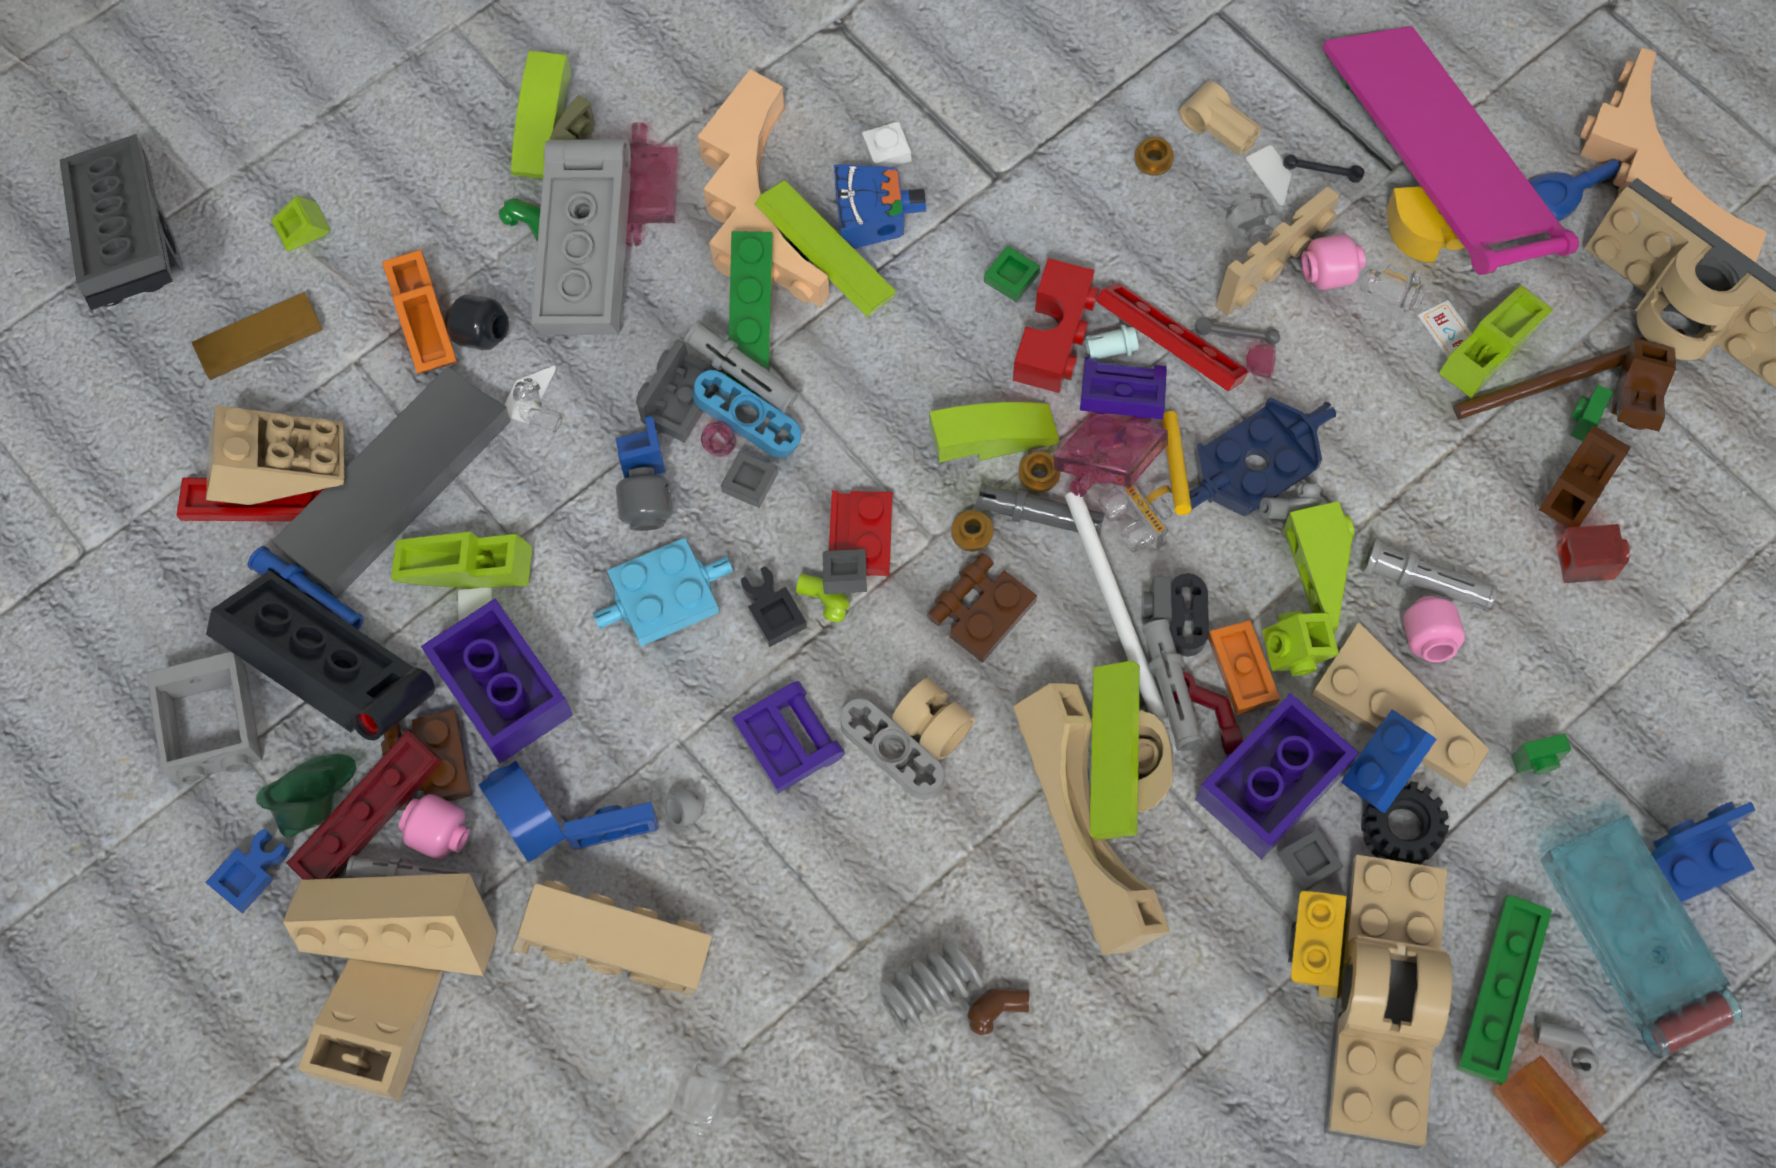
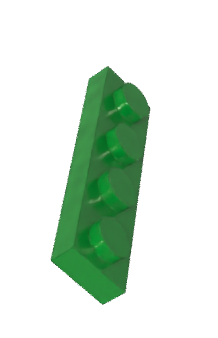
M732 231L728 340L731 339L737 343L739 351L770 372L773 232ZM727 372V376L729 378H731L747 390L751 391L755 395L760 396L758 393L751 390L748 386H746L744 383H742L737 378H735Z
M1509 894L1503 898L1456 1070L1500 1086L1506 1083L1551 917V909Z

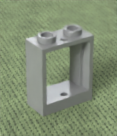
M230 651L147 672L161 770L175 783H196L203 780L205 775L219 771L226 773L239 772L248 768L250 763L262 760L246 665L237 655ZM232 685L241 743L183 758L174 700Z

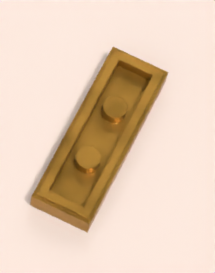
M305 292L191 343L209 380H212L323 329Z

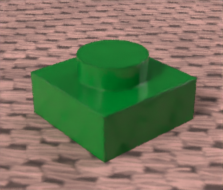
M1006 246L985 272L984 283L1017 303L1040 274V265L1011 247Z
M1597 385L1589 398L1585 396L1580 397L1570 418L1577 421L1570 436L1581 441L1584 440L1592 426L1598 425L1613 391Z
M1564 733L1523 743L1514 753L1512 759L1517 773L1533 769L1534 774L1539 775L1559 768L1561 766L1560 761L1572 749Z

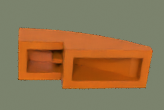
M418 250L382 261L417 374L457 363L441 306L422 251Z

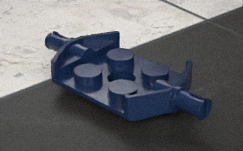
M1269 398L1264 408L1207 445L1203 446L1201 442L1197 444L1195 460L1200 482L1197 487L1189 491L1191 508L1194 509L1208 500L1209 503L1214 501L1242 516H1247L1259 508L1263 498H1275L1319 469L1323 459L1317 430L1318 427L1336 417L1334 407L1330 408L1331 404L1325 402L1311 413L1304 414L1300 410ZM1251 455L1260 456L1266 461L1267 467L1260 471L1253 470L1247 466L1245 459Z

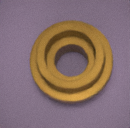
M1150 137L1137 147L1134 161L1141 172L1151 176L1165 174L1171 169L1174 161V152L1165 139ZM1149 157H1157L1159 160H1151Z
M1033 452L1021 461L1018 471L1019 479L1022 485L1030 491H1049L1059 481V463L1047 452ZM1040 469L1047 475L1043 478H1037L1032 475V472Z
M974 510L959 514L953 521L951 535L955 544L969 552H976L986 548L990 544L994 532L990 518L984 513ZM968 525H976L980 528V531L976 534H969L965 528Z

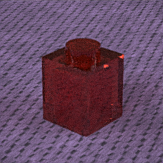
M1619 524L1567 528L1556 543L1564 583L1615 580L1630 558L1629 545L1627 540L1621 537Z

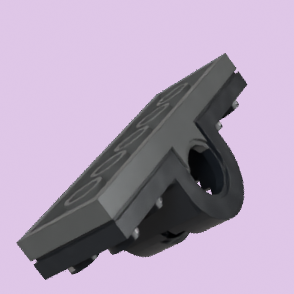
M134 134L60 159L76 284L83 297H85L90 310L102 306L110 307L117 305L125 298L143 292H154L161 289L164 285L173 282L171 274L183 270V262L171 228L156 199L149 159L137 135Z

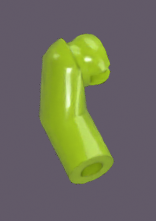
M800 573L796 593L820 599L825 605L823 617L826 620L838 623L844 621L846 610L850 609V601L846 594H824L823 578Z

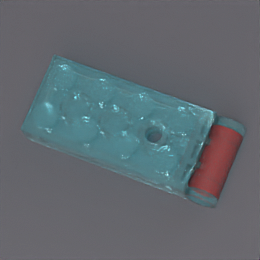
M1628 814L1549 850L1540 859V862L1641 1033L1646 1047L1656 1058L1661 1059L1743 1019L1742 1008L1737 998L1727 988L1730 986L1729 981ZM1652 952L1657 953L1661 957L1662 964L1653 959Z

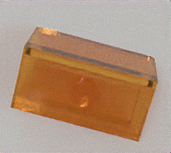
M1541 1055L1523 1066L1506 1080L1505 1084L1492 1092L1556 1168L1562 1167L1585 1146L1607 1133L1602 1124Z

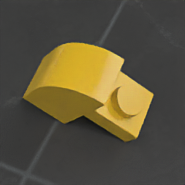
M1422 187L1394 188L1386 208L1392 240L1403 253L1419 261L1435 262L1441 248L1449 250L1465 248L1442 214H1439L1437 207Z

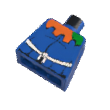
M834 165L840 236L853 249L900 238L904 235V214L926 212L924 188L901 190L899 171L895 167Z

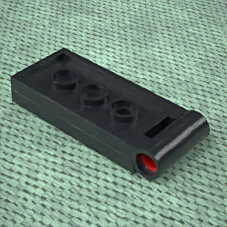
M268 571L211 609L206 631L207 636L350 733L356 730L359 735L367 740L375 741L429 699L435 692L433 679L426 671L411 666L271 571Z

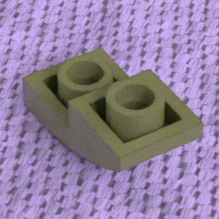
M578 95L561 115L549 140L587 139L596 125L591 103Z

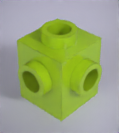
M1300 610L1291 611L1277 617L1278 623L1262 629L1272 671H1291V676H1303L1316 672V664L1339 655L1329 613L1303 614V611Z

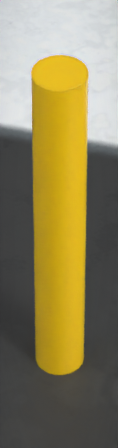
M1167 411L1163 415L1162 427L1174 511L1177 515H1187L1191 512L1192 508L1178 415L1174 411Z

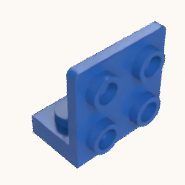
M1732 801L1723 804L1707 813V818L1697 823L1693 819L1682 822L1667 831L1668 835L1653 842L1656 850L1643 859L1670 908L1755 870L1732 831L1733 827L1756 811L1752 802L1738 808L1735 807Z

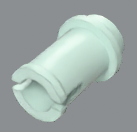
M1125 324L1120 325L1118 330L1085 336L1086 349L1090 358L1101 359L1123 353L1128 357L1132 355V351L1139 350L1135 328L1132 326L1126 328Z

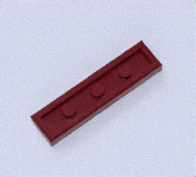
M407 730L286 864L302 880L336 879L347 867L351 855H358L443 760L414 732Z

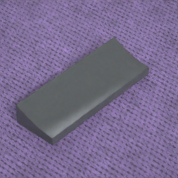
M447 366L344 469L343 485L323 489L272 540V543L292 562L304 569V572L320 586L338 598L510 423L507 406L488 396Z

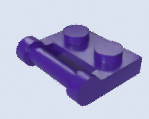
M1085 357L1080 411L1163 420L1167 366L1154 364V368L1099 363L1097 358Z
M800 681L783 687L732 717L734 725L777 794L819 769L836 763L845 755V751L839 742L832 741L805 698L807 692ZM784 707H791L816 746L817 751L809 756L779 710Z

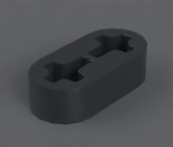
M1186 573L1180 574L1171 582L1172 618L1169 629L1177 654L1189 657L1200 653L1206 645L1209 634L1208 590L1205 582L1195 574ZM1183 587L1190 588V593L1196 595L1193 597L1190 609H1185L1184 597L1178 595L1181 594ZM1185 621H1191V632L1194 635H1198L1195 636L1193 643H1186L1184 636L1177 635L1182 633Z

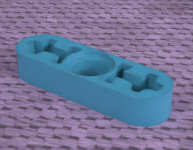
M708 370L697 377L692 390V398L695 405L702 411L773 457H788L796 450L801 440V430L792 418L719 371ZM715 384L719 387L718 395H713L711 399L705 397V387L710 388ZM730 394H732L735 398L732 400L728 411H725L722 408L725 402L728 401ZM740 405H750L757 411L758 419L751 424L742 423L737 419L735 409ZM765 417L770 419L767 428L765 427L763 434H760L757 431L761 428ZM782 429L786 430L789 433L787 436L788 441H783L780 445L775 443V433L781 432Z

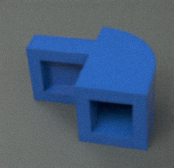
M517 761L496 769L486 780L478 784L528 863L566 839L557 821Z

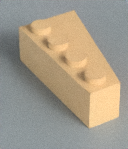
M470 873L300 880L283 920L299 952L484 976L498 934Z
M545 880L544 885L534 884L512 951L528 954L530 946L541 948V952L547 955L551 961L567 964V962H577V959L581 958L587 960L586 966L595 972L607 975H621L622 969L631 971L629 978L635 982L691 995L697 990L712 938L711 935L701 933L702 926L686 920H676L675 925L658 920L659 914L643 907H633L632 912L614 907L615 900L599 894L590 893L588 899L570 893L571 887L560 882Z

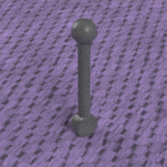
M1205 317L1199 318L1195 325V330L1199 335L1216 332L1262 339L1270 345H1275L1280 341V333L1275 329L1263 332L1212 324Z

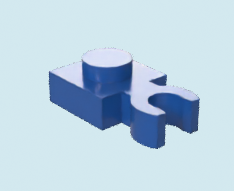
M262 829L253 837L251 851L247 855L236 848L205 882L242 914L274 880L265 870L269 866L283 862L290 851L284 844L280 843L274 851L266 853L264 851L265 845L273 836L265 829Z

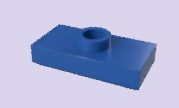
M651 802L623 809L619 805L606 806L596 810L593 816L563 823L565 837L574 850L637 836L659 829L657 816Z

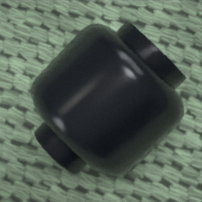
M462 295L454 301L445 316V324L452 341L462 347L491 350L504 340L508 332V316L502 305L492 298Z

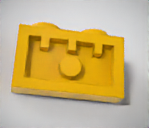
M1301 891L1299 895L1291 981L1293 983L1319 986V997L1337 999L1347 896Z

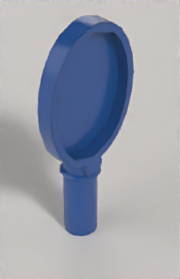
M1612 159L1588 171H1582L1581 174L1575 177L1558 172L1543 174L1530 180L1529 183L1556 219L1561 221L1577 209L1583 198L1584 189H1590L1593 185L1615 176L1620 168V163L1616 159Z

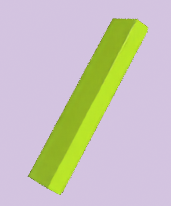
M785 180L758 197L754 205L819 270L827 274L828 279L866 317H869L888 303L897 291Z
M1133 660L1093 667L1090 836L1096 840L1137 835L1140 665Z

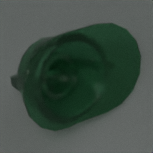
M339 753L324 754L309 759L277 781L261 788L256 794V803L263 809L270 810L273 820L284 837L290 838L309 828L319 826L332 813L334 793L353 778L357 770L355 760L349 755Z

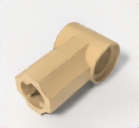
M1206 82L1179 109L1181 120L1190 130L1198 134L1207 131L1237 155H1244L1253 146L1261 133L1262 127L1234 107L1225 89L1215 82Z

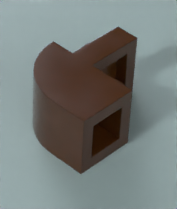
M1633 338L1621 368L1612 401L1611 414L1617 415V421L1637 430L1650 429L1660 431L1665 420L1664 396L1676 370L1675 348Z
M1593 425L1539 510L1576 532L1631 447Z

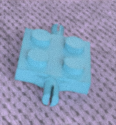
M686 538L680 539L607 570L615 589L616 604L593 612L599 629L623 619L633 629L640 647L718 614L719 610L711 593L710 582L727 574H732L733 569L727 556L703 566L694 557Z

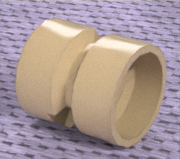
M928 677L919 682L903 698L896 708L892 720L910 736L919 734V744L940 761L949 755L966 737L976 718L958 702L948 703V693Z

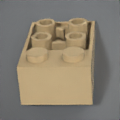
M215 405L208 444L206 500L252 505L343 485V422Z
M349 959L313 1025L298 1070L314 1080L400 1102L443 971Z

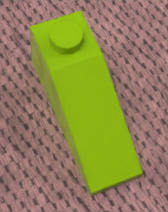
M1339 501L1290 512L1283 528L1311 612L1329 613L1334 634L1339 625L1351 544L1354 538V526L1351 517L1348 514H1343Z

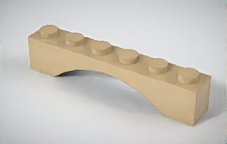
M1049 683L1013 706L1019 722V730L1026 741L1033 761L1034 772L1038 776L1048 802V811L1054 819L1062 841L1063 852L1070 863L1077 883L1078 894L1084 902L1093 927L1094 938L1099 944L1102 955L1132 952L1169 933L1170 930L1155 889L1138 879L1120 861L1106 839L1096 840L1090 836L1091 796L1088 779V746L1092 721L1078 684Z

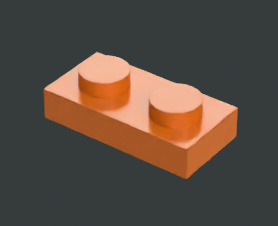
M1251 620L1209 631L1208 640L1236 716L1278 704L1280 697Z

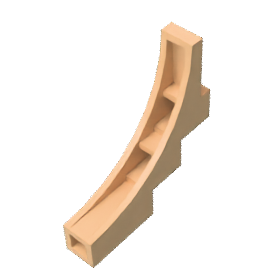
M1641 47L1635 61L1627 60L1621 71L1618 83L1624 84L1622 91L1615 90L1609 104L1603 102L1596 117L1588 115L1579 135V138L1586 140L1580 155L1600 163H1606L1612 159H1616L1620 163V168L1613 182V185L1619 187L1614 202L1620 193L1638 178L1756 263L1767 231L1736 218L1709 200L1686 178L1669 155L1657 130L1651 105V74L1657 52Z
M750 69L697 136L701 159L707 166L717 170L703 189L706 210L715 220L724 223L709 242L712 264L720 273L730 277L732 231L773 232L772 284L776 282L787 288L796 299L805 303L810 301L821 308L830 296L828 275L803 259L782 237L777 227L754 205L761 195L759 177L762 155L770 132L785 110L783 86Z

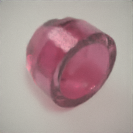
M1261 344L1249 349L1246 355V367L1252 375L1266 378L1273 377L1276 345Z
M713 422L704 428L701 434V443L703 448L712 456L726 457L736 447V435L727 424ZM716 433L728 442L725 447L722 448L712 439Z

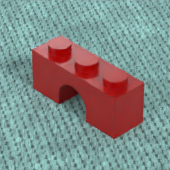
M1051 258L1047 259L1037 290L1035 312L1054 318L1059 325L1050 330H1037L1025 327L1014 361L1012 381L1060 393L1064 379L1072 380L1078 359L1077 356L1072 355L1075 344L1083 345L1089 323L1083 321L1086 310H1094L1099 293V287L1093 286L1095 270Z

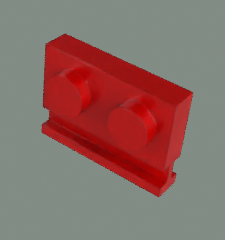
M832 490L829 551L865 549L867 575L890 576L893 493L872 491L838 493L837 490Z

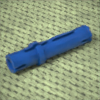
M260 546L252 553L247 563L249 569L254 570L261 576L271 571L356 629H360L364 616L355 612L331 593L306 577L304 569L296 564L289 565L272 553L266 546Z

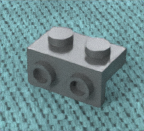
M676 340L671 350H665L659 358L657 372L651 382L644 383L638 392L636 404L641 422L646 424L644 417L653 416L656 430L685 443L704 412L695 405L692 398L695 381L705 371L718 370L712 364L689 354L686 343ZM713 384L710 388L705 387L704 396L711 399L718 386Z

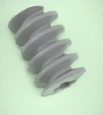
M946 941L942 944L943 957L934 950L926 954L928 967L919 960L913 961L911 963L912 977L902 969L895 972L897 987L886 978L879 982L884 1006L903 1035H906L905 1019L910 1020L917 1027L922 1025L920 1010L924 1009L932 1017L938 1015L935 1005L936 1000L939 999L948 1008L952 1007L951 991L955 990L962 997H968L967 981L970 980L978 988H983V982L971 960L962 949H959L952 942Z

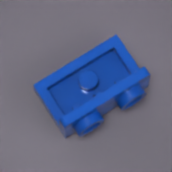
M1392 709L1385 720L1379 725L1361 754L1352 763L1341 783L1385 813L1437 739Z

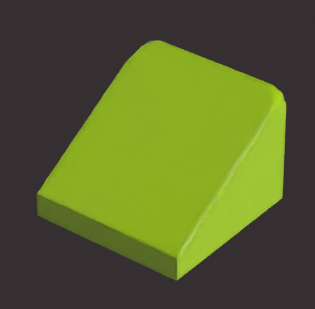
M298 195L271 219L287 251H292L319 239L331 231L318 204L315 201Z

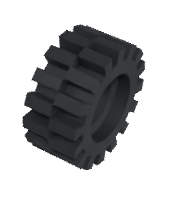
M1410 781L1407 786L1402 788L1385 813L1372 804H1368L1362 815L1365 818L1361 823V831H1366L1363 840L1366 846L1369 844L1373 845L1374 849L1371 853L1376 858L1382 854L1388 860L1421 865L1426 859L1429 860L1445 841L1444 837L1449 830V825H1445V821L1449 816L1447 810H1440V806L1444 803L1438 796L1433 800L1429 796L1433 791L1426 786L1421 791L1417 789L1418 782ZM1397 809L1412 811L1420 820V835L1411 840H1404L1395 836L1388 825L1390 813Z

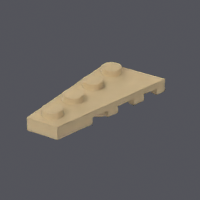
M1327 186L1296 211L1291 219V226L1283 221L1273 230L1265 245L1259 241L1248 250L1246 254L1248 257L1243 263L1236 259L1227 266L1215 307L1228 317L1238 306L1242 309L1248 306L1257 295V288L1264 281L1268 283L1273 282L1282 272L1285 266L1284 262L1291 255L1294 258L1299 257L1311 242L1310 237L1317 231L1324 233L1332 225L1337 217L1334 211L1340 195Z
M1359 622L1339 651V655L1335 657L1312 693L1317 699L1374 734L1393 709L1437 739L1421 763L1462 789H1465L1489 752V749Z

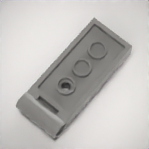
M627 139L547 140L544 148L545 163L531 325L540 334L619 335L631 175L628 172L631 165L629 141ZM590 212L587 217L582 218L585 213Z

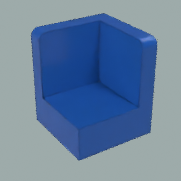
M653 416L644 417L647 431L615 438L624 478L629 477V470L635 468H654L655 475L666 472Z

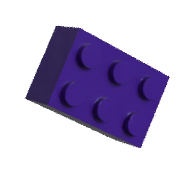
M496 598L421 646L432 666L499 764L573 716L566 698Z
M1290 693L1201 784L1195 800L1262 860L1350 768L1359 752Z

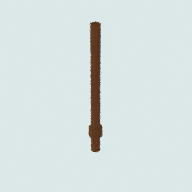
M1677 329V330H1676V331H1678V332H1680V333L1686 335L1685 332H1684L1682 329ZM1644 336L1638 338L1640 340L1647 341ZM1631 345L1453 405V411L1457 419L1460 420L1621 366Z

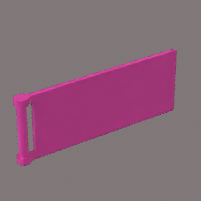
M1408 26L1329 39L1324 42L1322 49L1470 254L1472 267L1477 274L1485 275L1495 272L1497 267L1556 253L1560 256H1565L1577 251L1579 239L1576 234L1571 230L1565 229L1559 223L1413 27ZM1548 232L1551 236L1550 239L1498 251L1484 247Z

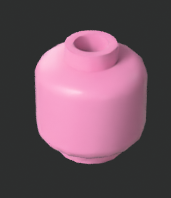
M1346 234L1332 235L1311 241L1307 251H1304L1301 256L1304 278L1308 283H1313L1321 291L1354 284L1358 279L1360 269L1365 267L1363 248L1361 245H1355L1352 238Z
M1434 596L1422 597L1409 607L1403 616V628L1410 651L1415 656L1426 661L1443 662L1452 658L1465 641V631L1459 611L1453 602Z
M434 794L425 795L420 800L417 798L413 799L407 805L399 822V830L403 832L405 845L433 860L444 859L452 851L460 852L470 833V829L465 827L466 814L463 808Z

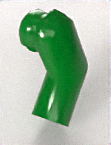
M516 198L505 201L504 207L499 210L500 220L505 225L509 224L510 226H515L518 221L526 223L538 243L541 208Z

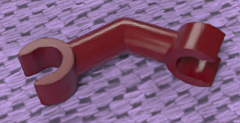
M1183 672L1186 685L1189 688L1188 692L1191 701L1214 710L1220 729V739L1225 755L1231 754L1243 742L1240 728L1236 724L1229 699L1196 685L1194 678L1190 674ZM1174 691L1175 702L1180 704L1177 692Z

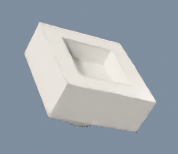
M899 121L862 132V142L872 166L894 167L912 161V152Z

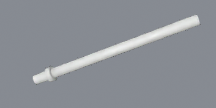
M1080 490L1072 491L1065 495L1066 502L1128 661L1133 660L1140 665L1139 689L1148 713L1154 714L1164 724L1174 756L1182 751L1176 749L1175 738L1158 687L1150 672L1149 664Z

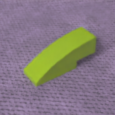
M528 51L514 129L511 174L514 176L543 179L545 143L550 139L555 125L565 111L564 102L571 77L567 55Z
M1520 285L1480 321L1475 331L1452 351L1439 374L1472 398L1524 345L1554 309Z
M995 402L929 411V428L939 463L977 455L978 460L982 461L1059 444V437L1049 404Z
M470 531L399 539L395 542L391 580L399 583L455 588L528 586L532 546L517 534L478 538Z

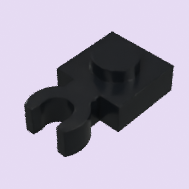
M764 566L760 568L761 575L765 580L762 586H751L746 577L741 578V585L745 596L757 601L748 606L749 613L766 643L771 647L807 628V624L786 587L774 592L773 575Z

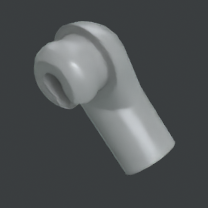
M1309 483L1300 484L1297 488L1298 498L1265 497L1260 502L1259 513L1262 518L1287 519L1290 512L1319 506L1322 502V499H1319L1320 486Z
M1543 1021L1538 1022L1535 1030L1536 1044L1559 1049L1569 1067L1581 1077H1591L1597 1073L1599 1069L1598 1054L1582 1031Z

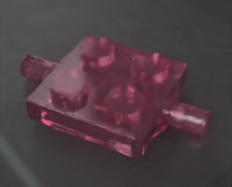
M638 122L633 123L631 126V165L628 171L631 175L626 245L632 247L633 239L635 247L641 245L642 225L648 223H675L679 158L677 147H656L647 144L648 125L640 122V131Z
M1092 414L1053 456L1054 469L1077 476L1070 484V490L1075 496L1079 494L1080 497H1083L1092 485L1097 483H1112L1131 488L1168 445V431L1148 425L1151 418L1140 419L1132 416L1129 420L1124 421L1114 419L1109 415Z

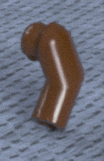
M992 988L987 990L969 1007L967 1017L970 1019V1030L977 1035H987L993 1031V1021L1002 1012L1029 1013V989Z

